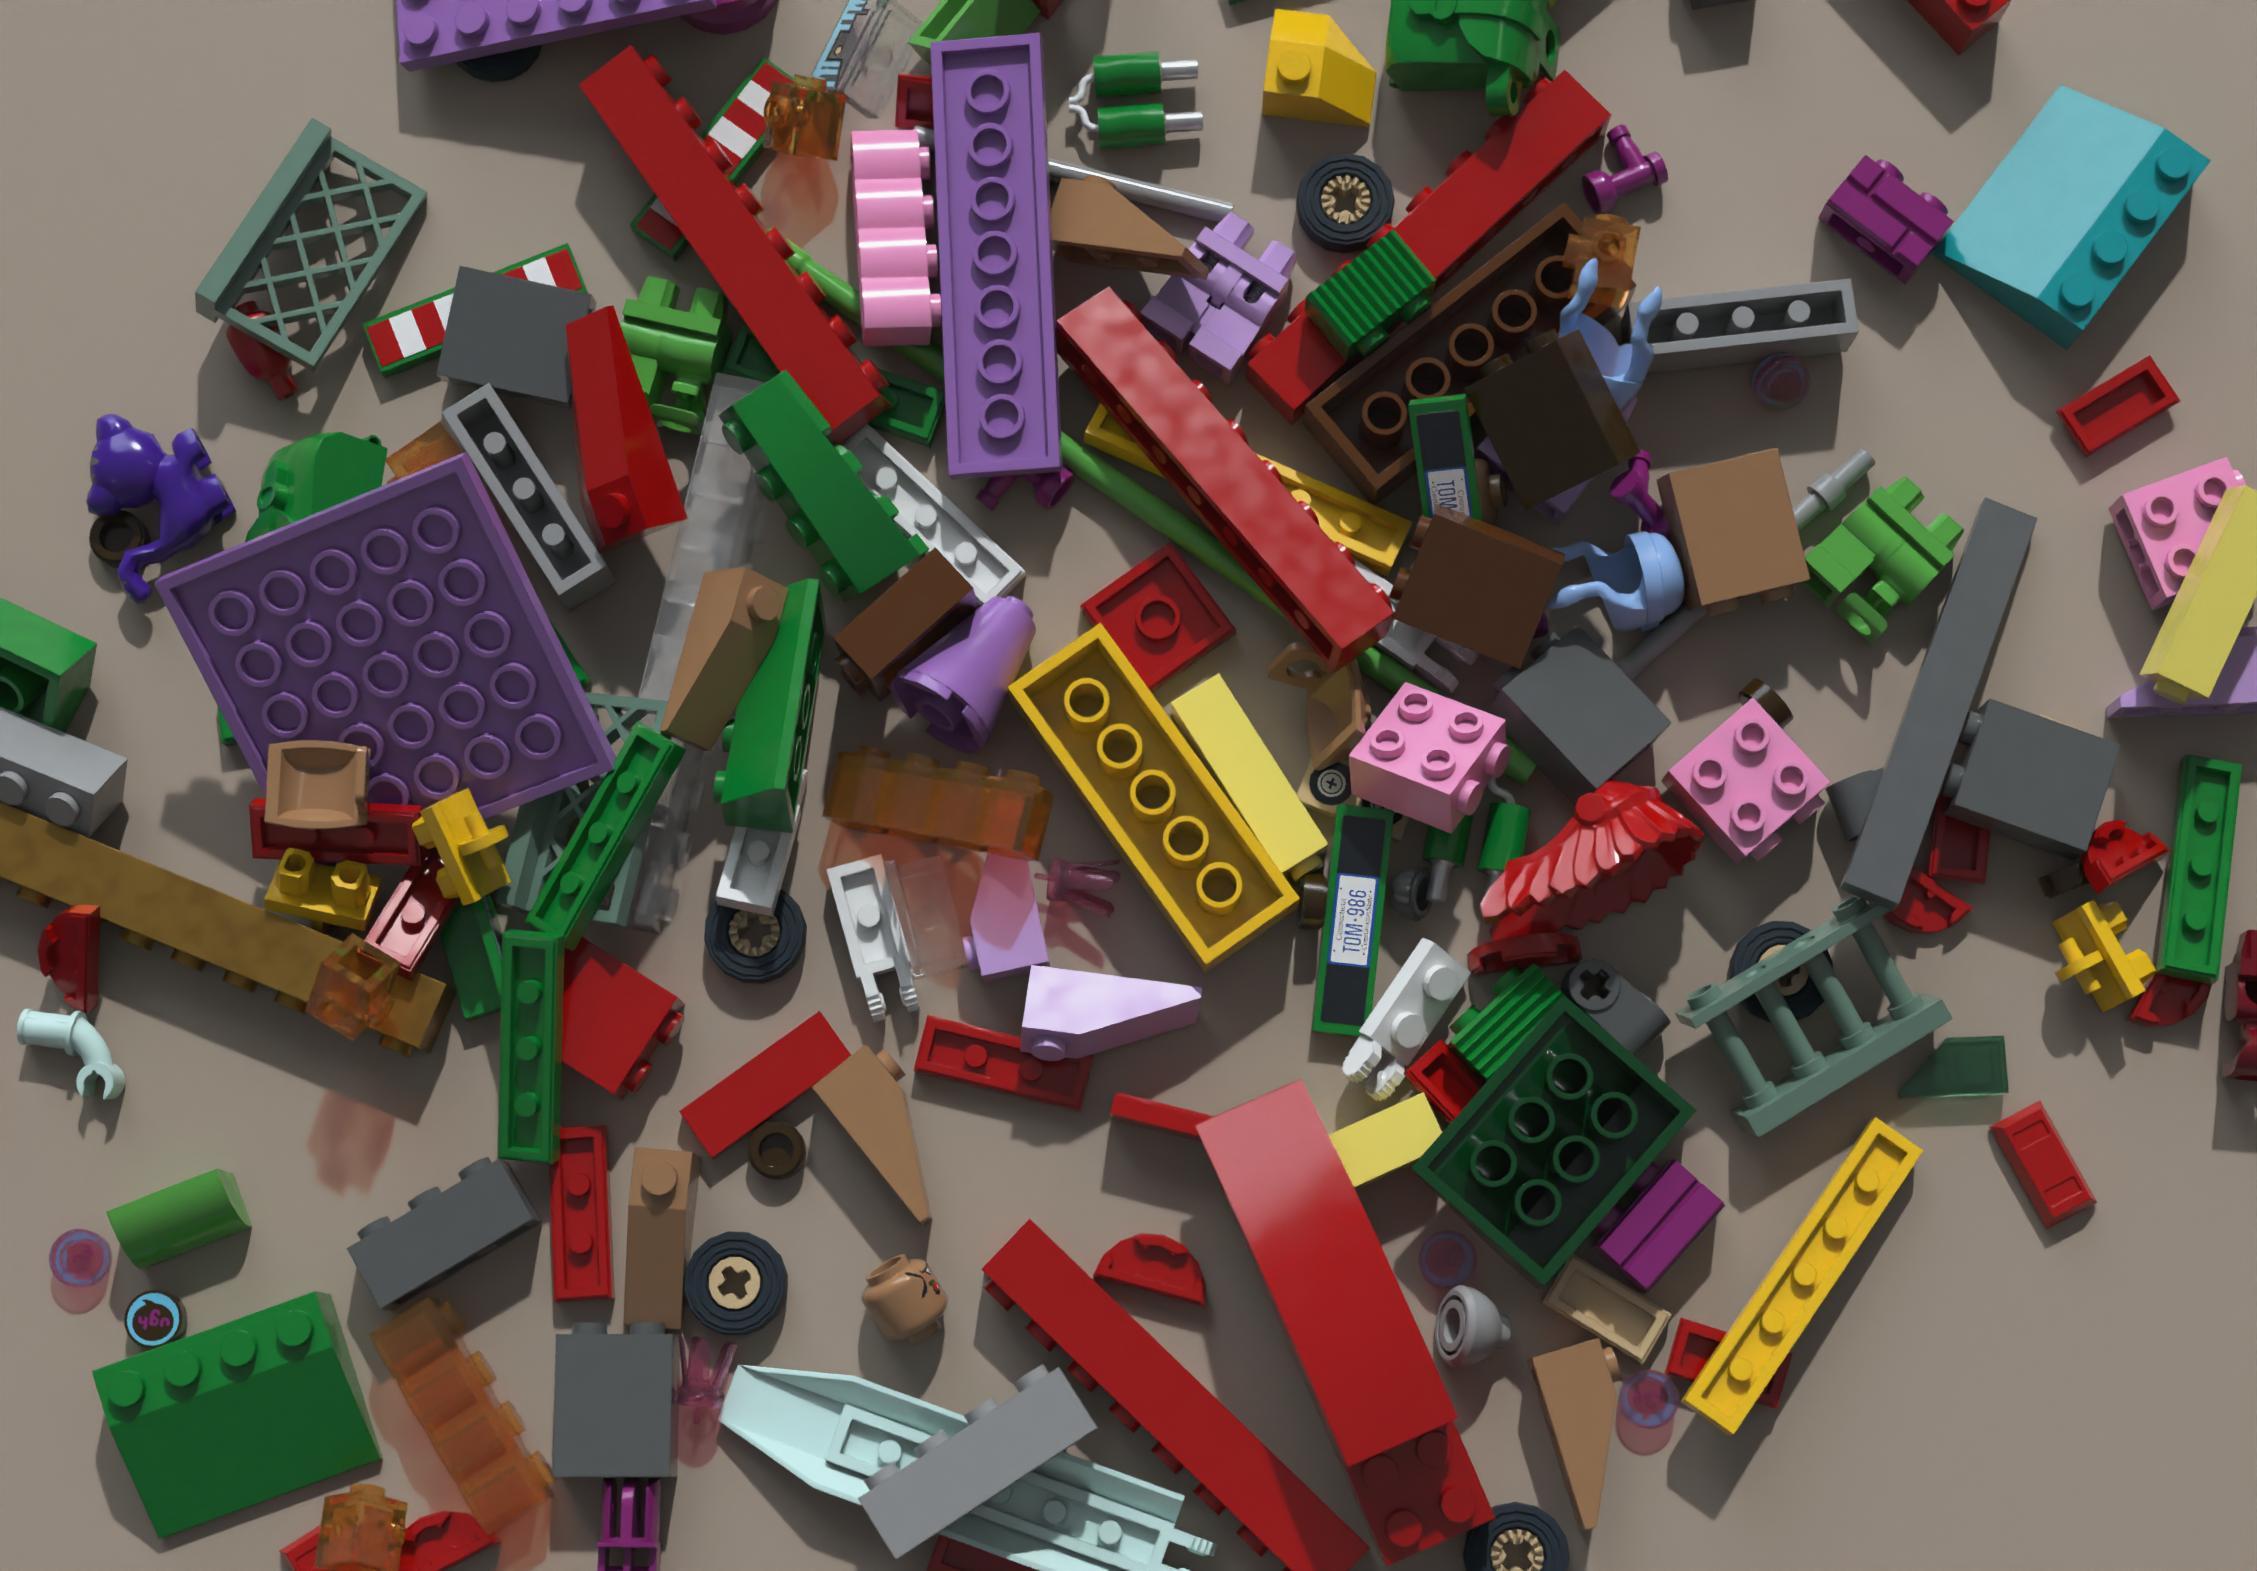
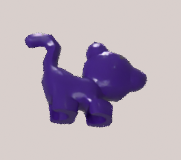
M107 414L97 419L96 422L97 443L92 451L90 460L92 486L88 492L86 503L89 513L107 516L114 515L122 508H140L151 503L154 499L158 501L160 508V539L147 545L126 550L116 571L123 592L136 604L146 603L152 594L151 587L139 574L143 565L164 562L178 552L195 547L216 524L237 511L224 484L216 474L202 478L199 474L212 461L193 428L176 435L172 442L174 454L167 455L154 434L134 428L128 420L117 414Z

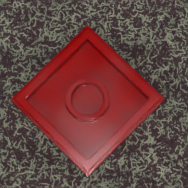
M1171 541L1080 605V610L1093 627L1099 623L1104 626L1151 693L1161 688L1236 634V628Z

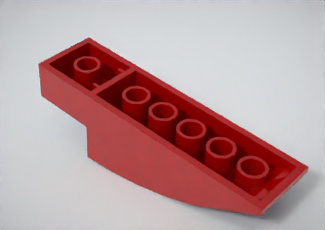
M1302 1079L1194 1125L1376 1549L1385 1564L1390 1566L1495 1519L1496 1517L1455 1425L1454 1420L1458 1419L1453 1404L1381 1244Z

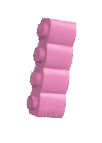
M917 130L851 131L850 167L863 347L930 345L932 327H941L940 294H930L928 279L937 278L938 275L936 244H926L925 229L934 228L933 196H923L921 180H930L929 147H919Z

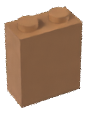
M1778 448L1671 472L1656 480L1664 514L1670 528L1672 546L1679 557L1684 573L1685 599L1688 611L1706 607L1708 617L1741 609L1740 598L1760 594L1762 604L1795 596L1793 586L1810 580Z

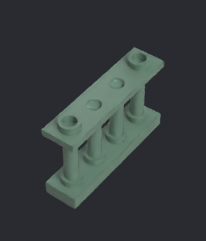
M1856 895L1851 896L1832 909L1834 917L1720 986L1716 982H1712L1693 991L1686 998L1689 1005L1675 1013L1680 1023L1696 1029L1705 1023L1707 1024L1744 1089L1745 1094L1742 1096L1744 1103L1731 1110L1741 1131L1756 1138L1761 1137L1953 1019L1942 999L1926 994L1919 996L1917 992H1910L1872 924L1874 920L1891 911L1890 909ZM1851 934L1891 1003L1887 1008L1889 1014L1872 1025L1870 1022H1862L1823 951ZM1804 964L1842 1032L1839 1037L1841 1044L1823 1055L1820 1051L1814 1052L1775 983L1777 979ZM1754 993L1794 1062L1790 1067L1793 1073L1775 1084L1772 1081H1765L1726 1010Z

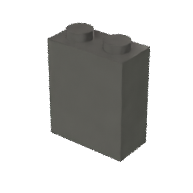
M459 266L436 375L443 382L476 389L490 383L494 391L499 394L572 409L565 325L597 311L595 310L597 302L593 295L589 293Z
M1576 625L1562 638L1555 632L1550 634L1532 651L1530 656L1535 661L1525 670L1513 666L1504 673L1492 686L1498 694L1485 710L1489 714L1506 720V734L1575 807L1579 797L1589 792L1594 793L1603 783L1610 779L1613 780L1653 745L1672 723L1579 625Z
M1988 699L1977 710V713L1969 711L1958 739V743L1966 745L1960 764L1951 763L1943 780L1944 784L1940 795L1948 798L1943 815L2072 861L2085 853L2088 849L2121 744L1993 699Z
M572 1323V1334H556L552 1477H677L680 1336L665 1334V1323H630V1334H607V1323Z

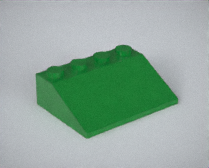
M313 1291L92 1371L108 1427L159 1539L383 1459L331 1294Z

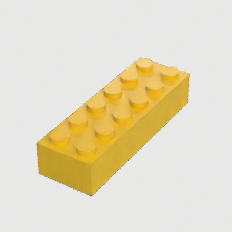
M1101 623L1007 687L1011 703L1204 973H1207L1298 909L1299 896Z

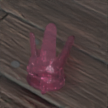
M1054 857L1049 875L1035 873L1034 878L1048 881L1047 901L1071 902L1109 918V913L1114 912L1112 903L1080 889L1096 891L1112 889L1113 883L1118 882L1121 878L1119 872L1089 867L1116 865L1120 863V859L1076 863Z
M678 1335L682 1384L677 1389L678 1399L676 1404L696 1407L694 1424L698 1425L702 1408L722 1410V1403L725 1399V1395L722 1393L723 1384L736 1353L738 1343L730 1341L723 1345L709 1379L711 1350L709 1342L697 1336L691 1339L687 1369L684 1339L681 1335Z

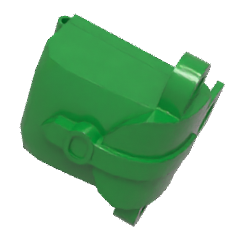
M1391 0L1386 37V73L1390 76L1389 86L1401 89V91L1486 89V104L1491 116H1514L1519 110L1522 88H1527L1535 83L1539 70L1549 81H1553L1556 78L1561 37L1560 29L1546 11L1547 0ZM1547 35H1548V40H1549V54H1548V59H1547V56H1546V37H1547Z
M343 432L313 434L276 451L268 461L262 475L261 489L257 498L259 518L256 519L248 531L245 542L381 487L388 448L381 446V440L375 435L360 439Z

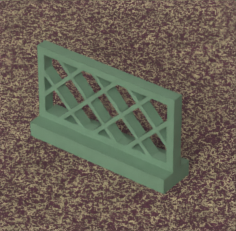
M311 118L195 291L196 312L214 323L218 319L223 320L314 372L427 199V191L331 137V128ZM337 158L356 170L359 184L329 190L324 173L333 159ZM365 175H367L375 181L367 182ZM319 182L321 192L311 193ZM392 190L409 200L401 213L377 218L371 194ZM363 195L369 220L339 225L332 201ZM324 203L331 227L300 233L296 215L301 207ZM290 225L292 235L282 237ZM391 227L383 239L381 229ZM373 231L377 250L373 256L349 261L342 237ZM335 239L341 263L310 269L304 244ZM296 246L303 271L271 277L267 258L271 252ZM261 269L263 279L253 280ZM363 270L355 282L352 272ZM344 274L349 289L345 299L320 305L313 280ZM306 282L312 307L281 313L274 288ZM267 290L273 315L251 319L234 308L243 294ZM334 314L326 326L323 316ZM316 318L320 337L309 352L289 341L284 324ZM277 326L279 334L268 329V327Z
M585 692L596 717L599 708L606 709L613 721V724L604 731L610 745L620 737L625 743L631 732L630 728L647 714L656 715L653 730L671 740V736L660 732L668 701ZM608 772L600 774V779L582 794L579 792L580 783L519 806L504 866L511 882L499 888L496 904L526 915L529 914L566 848L565 844L571 822L576 817H579L581 821ZM654 809L612 882L615 889L610 910L597 909L590 922L626 927Z

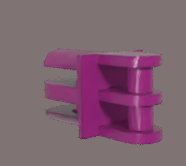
M603 1478L601 1542H596V1547H598L597 1571H660L661 1546H663V1542H659L661 1478H649L647 1482L644 1537H640L641 1488L639 1479L626 1478L624 1480L621 1498L620 1537H616L617 1482L615 1478ZM610 1547H624L623 1566H609ZM635 1547H650L649 1566H635Z

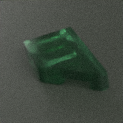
M2004 1036L1953 1037L1943 1039L1915 1073L1898 1089V1099L2005 1095L2009 1093Z

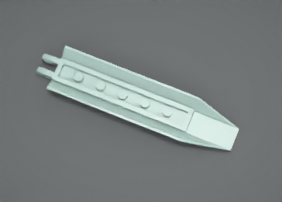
M748 1365L737 1366L718 1417V1421L811 1487L859 1505L861 1503L858 1498L869 1491L864 1483V1480L892 1462L896 1464L899 1471L919 1458L914 1448L943 1429L948 1437L951 1438L969 1426L964 1415L856 1376ZM1061 1452L938 1533L1039 1571H1191L1185 1568L1177 1569L1162 1563L1169 1541L1182 1545L1188 1551L1195 1554L1213 1557L1218 1545L1174 1528L1185 1498L1184 1495L1065 1452Z

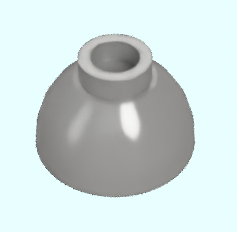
M1463 1285L1455 1286L1446 1294L1437 1312L1435 1340L1437 1349L1448 1366L1467 1367L1478 1364L1488 1358L1495 1348L1504 1349L1507 1346L1511 1337L1510 1319L1506 1314H1499L1495 1304L1485 1294Z

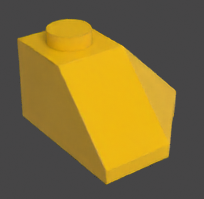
M1275 9L1263 89L1262 115L1370 128L1377 73L1330 15Z

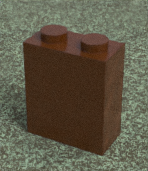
M1438 504L1432 519L1421 515L1409 547L1418 550L1419 553L1411 571L1400 567L1388 597L1390 600L1398 602L1392 619L1520 669L1563 566L1565 554Z

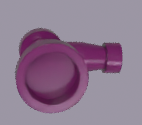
M1624 124L1612 128L1606 136L1610 144L1615 147L1619 160L1625 170L1611 176L1600 170L1582 176V187L1590 208L1597 216H1602L1614 210L1617 205L1618 196L1649 183L1659 186L1668 182L1667 168L1660 154L1654 151L1643 157L1638 146L1630 138L1631 134Z
M1639 449L1641 453L1628 459L1629 470L1621 473L1612 482L1610 494L1618 503H1627L1642 520L1640 532H1654L1665 536L1671 542L1670 528L1662 504L1658 505L1648 494L1651 455L1648 451Z
M1063 467V472L991 477L985 489H981L975 498L993 511L999 503L998 499L1021 476L1035 487L1034 498L1036 502L1047 511H1050L1066 495L1074 481L1075 475Z

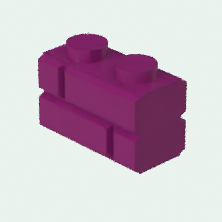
M1865 155L1828 199L1818 219L1906 285L1942 241L1954 221L1947 216L1948 210L1937 197L1926 192L1919 195L1905 185L1902 173L1893 164L1883 159L1875 162Z
M1673 1158L1662 1167L1653 1161L1631 1186L1638 1195L1624 1210L1615 1204L1593 1230L1600 1236L1591 1247L1593 1251L1612 1268L1616 1269L1622 1277L1642 1294L1651 1291L1725 1206L1723 1201Z

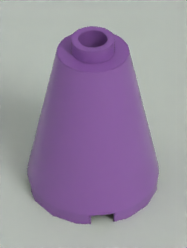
M995 596L989 599L897 673L895 679L890 684L893 698L902 711L910 719L919 712L931 723L925 732L953 749L966 753H975L978 747L981 750L990 739L1009 695L1007 687L1014 683L1036 633L1031 609L1024 602L1013 596H1007L1006 598Z

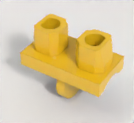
M469 788L456 792L420 811L422 817L413 823L412 829L420 846H424L426 849L436 847L445 866L437 870L436 881L444 898H460L463 906L478 901L488 893L511 882L495 846V843L509 836L505 825H500L488 830Z
M288 848L278 864L264 898L265 910L311 919V928L323 934L328 932L331 924L366 931L374 903L382 890V877L369 875L367 866L364 863L345 860L337 863L336 867L315 863L314 858L308 851Z
M2092 900L2052 922L2062 940L2058 947L2069 964L2054 972L2059 982L2075 975L2085 995L2092 993L2102 1013L2146 991L2143 984L2155 975L2156 969L2146 952L2138 948L2125 955L2117 941L2115 934L2127 929V918L2118 902L2112 901L2097 905L2095 900Z

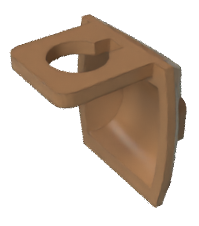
M1300 642L1289 644L1267 667V674L1269 679L1307 689L1309 746L1314 768L1320 771L1349 756L1366 734L1365 727L1371 718L1370 697L1368 693H1364L1361 671L1356 658L1333 673L1310 645ZM1306 659L1317 662L1322 671L1295 672L1287 667L1295 661Z
M297 740L269 744L265 823L310 830H329L367 825L371 749L367 748V746L321 740Z

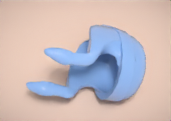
M1592 258L1580 272L1575 296L1560 313L1559 338L1578 329L1580 330L1620 410L1637 394L1645 382V377L1653 362L1654 347L1647 342L1648 330L1651 321L1660 310L1663 295L1661 288L1657 286L1642 300L1638 307L1637 318L1632 330L1631 343L1618 346L1615 338L1606 328L1591 317L1581 313L1594 293L1598 282V261L1596 258Z
M1646 531L1628 534L1624 539V548L1616 553L1606 552L1585 541H1579L1562 548H1551L1565 554L1564 562L1585 556L1594 582L1570 585L1561 589L1559 593L1548 600L1547 609L1564 608L1582 599L1600 596L1615 630L1626 632L1640 628L1641 632L1659 627V622L1663 620V617L1673 613L1681 605L1684 598L1685 578L1683 569L1671 542L1663 535Z

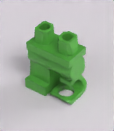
M648 276L638 300L626 298L622 312L624 318L620 326L654 423L659 427L706 437L710 431V423L705 411L706 396L703 390L706 385H718L722 377L726 351H729L733 335L725 326L729 300L720 291L701 287L696 288L690 312L677 310L675 305L680 291L677 284L667 279ZM668 372L676 377V381L673 382L671 389L672 393L676 396V402L672 407L659 404Z
M1907 477L1901 478L1885 490L1879 486L1827 538L1805 556L1810 580L1800 584L1827 609L1868 568L1875 573L1873 576L1878 582L1863 598L1857 593H1850L1834 611L1871 646L1887 630L1888 623L1884 617L1898 602H1902L1908 607L1955 556L1951 551L1964 533L1963 528L1949 515L1943 513L1927 528L1910 513L1925 497L1922 494V490Z

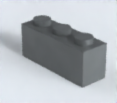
M489 1157L482 1158L462 1169L458 1173L461 1181L447 1190L441 1192L438 1186L433 1187L410 1200L408 1206L411 1211L391 1222L389 1217L385 1216L357 1232L360 1241L348 1247L347 1250L380 1309L388 1311L397 1309L542 1223L509 1163L501 1159L491 1162Z

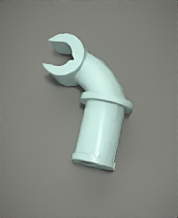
M24 1009L22 1011L16 1033L19 1044H33L65 1049L66 1054L69 1056H81L85 1066L79 1071L76 1079V1086L81 1096L95 1095V1082L99 1075L105 1081L104 1100L116 1099L121 1094L125 1086L124 1073L120 1067L113 1064L111 1053L104 1039L87 1021V1016L84 1012L75 1011L70 1016L39 1012L34 1009Z

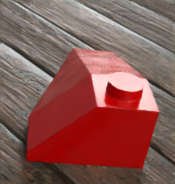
M613 305L606 306L565 325L580 502L599 554L688 519Z

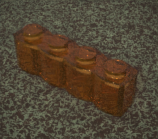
M859 745L857 753L839 751L822 817L841 827L862 832L891 835L903 839L941 844L969 851L988 852L1020 860H1039L1055 797L1054 794L1039 785L1040 777L1024 771L1011 769L1007 770L1006 778L989 776L990 769L965 761H958L955 769L939 768L941 763L939 760L917 753H908L906 761L890 759V752L868 745Z
M429 1296L369 1335L388 1370L399 1384L413 1413L427 1432L440 1459L457 1483L473 1515L487 1535H494L555 1497L549 1484L555 1481L556 1478L552 1477V1469L541 1452L537 1450L530 1454L519 1434L526 1430V1426L516 1408L509 1400L500 1404L490 1384L496 1381L497 1378L487 1359L479 1350L471 1354L460 1335L467 1331V1327L458 1310L450 1301L442 1305L438 1298Z

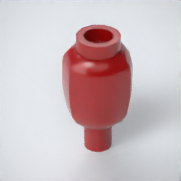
M248 301L234 308L251 319L272 315L270 312L260 310L255 301ZM231 325L228 326L226 331L227 340L238 360L251 376L257 380L269 382L279 401L285 400L299 391L288 372L292 363L291 359ZM277 326L268 327V329L279 334Z

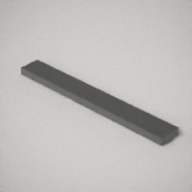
M1986 497L1980 504L1839 889L1893 911L1899 905L2038 518Z

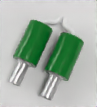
M1158 51L1093 56L1094 73L1082 78L1077 95L1069 97L1070 113H1076L1080 116L1082 125L1086 130L1099 133L1100 150L1166 144L1165 135L1167 133L1203 130L1202 111L1166 114L1163 111V103L1097 108L1098 125L1092 124L1084 108L1076 105L1084 99L1087 85L1091 82H1095L1096 98L1161 93V83L1163 81L1198 79L1197 59L1161 62Z
M1496 777L1491 779L1488 787L1494 794L1503 797L1506 803L1492 802L1489 805L1478 871L1488 874L1485 895L1490 886L1504 872L1507 861L1524 856L1532 812L1526 807L1515 805L1512 794L1508 790L1497 786L1495 782ZM1473 814L1470 816L1465 815L1452 834L1428 825L1422 860L1432 864L1426 895L1427 901L1442 904L1446 902L1452 867H1464Z

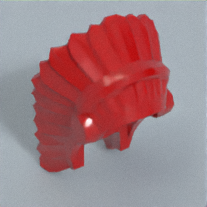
M1610 779L1603 783L1594 793L1589 792L1578 798L1573 817L1549 843L1530 855L1507 861L1504 872L1490 886L1480 904L1485 924L1493 922L1489 930L1492 940L1495 941L1525 934L1558 933L1564 926L1573 930H1582L1587 922L1600 923L1610 912L1624 914L1632 902L1646 903L1654 890L1667 888L1669 878L1683 876L1684 865L1695 860L1696 852L1700 849L1705 834L1681 813L1664 804L1657 788L1649 785L1637 786Z

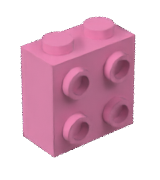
M2227 456L2122 494L2108 508L2152 611L2173 603L2225 490L2246 485L2241 473L2238 470H2232Z
M1405 682L1349 754L1351 794L1452 834L1465 815L1470 816L1476 811L1480 804L1483 790L1493 777H1500L1508 765L1511 748L1506 745V720Z
M1754 698L1750 699L1668 770L1661 780L1736 865L1748 855H1751L1757 862L1760 861L1783 840L1776 831L1791 818L1799 826L1825 804L1818 794L1830 783L1824 774Z

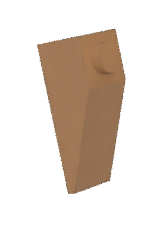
M1094 175L1085 176L1084 181L1061 178L1051 207L1053 250L1064 260L1074 263L1207 280L1209 269L1186 246L1116 190L1114 183Z
M747 567L704 572L660 732L701 751H711L775 641L789 588Z
M865 1044L812 1086V1088L917 1220L924 1226L932 1220V1214L907 1096L897 1083L906 1074L885 1048L875 1055L869 1046Z
M635 1147L628 1202L623 1325H630V1323H665V1329L682 1330L686 1301L684 1294L685 1270L691 1255L701 1157L693 1152Z
M1599 1338L1526 1359L1578 1528L1582 1530L1597 1526L1617 1397L1613 1383L1621 1381L1619 1365L1612 1347L1602 1349Z

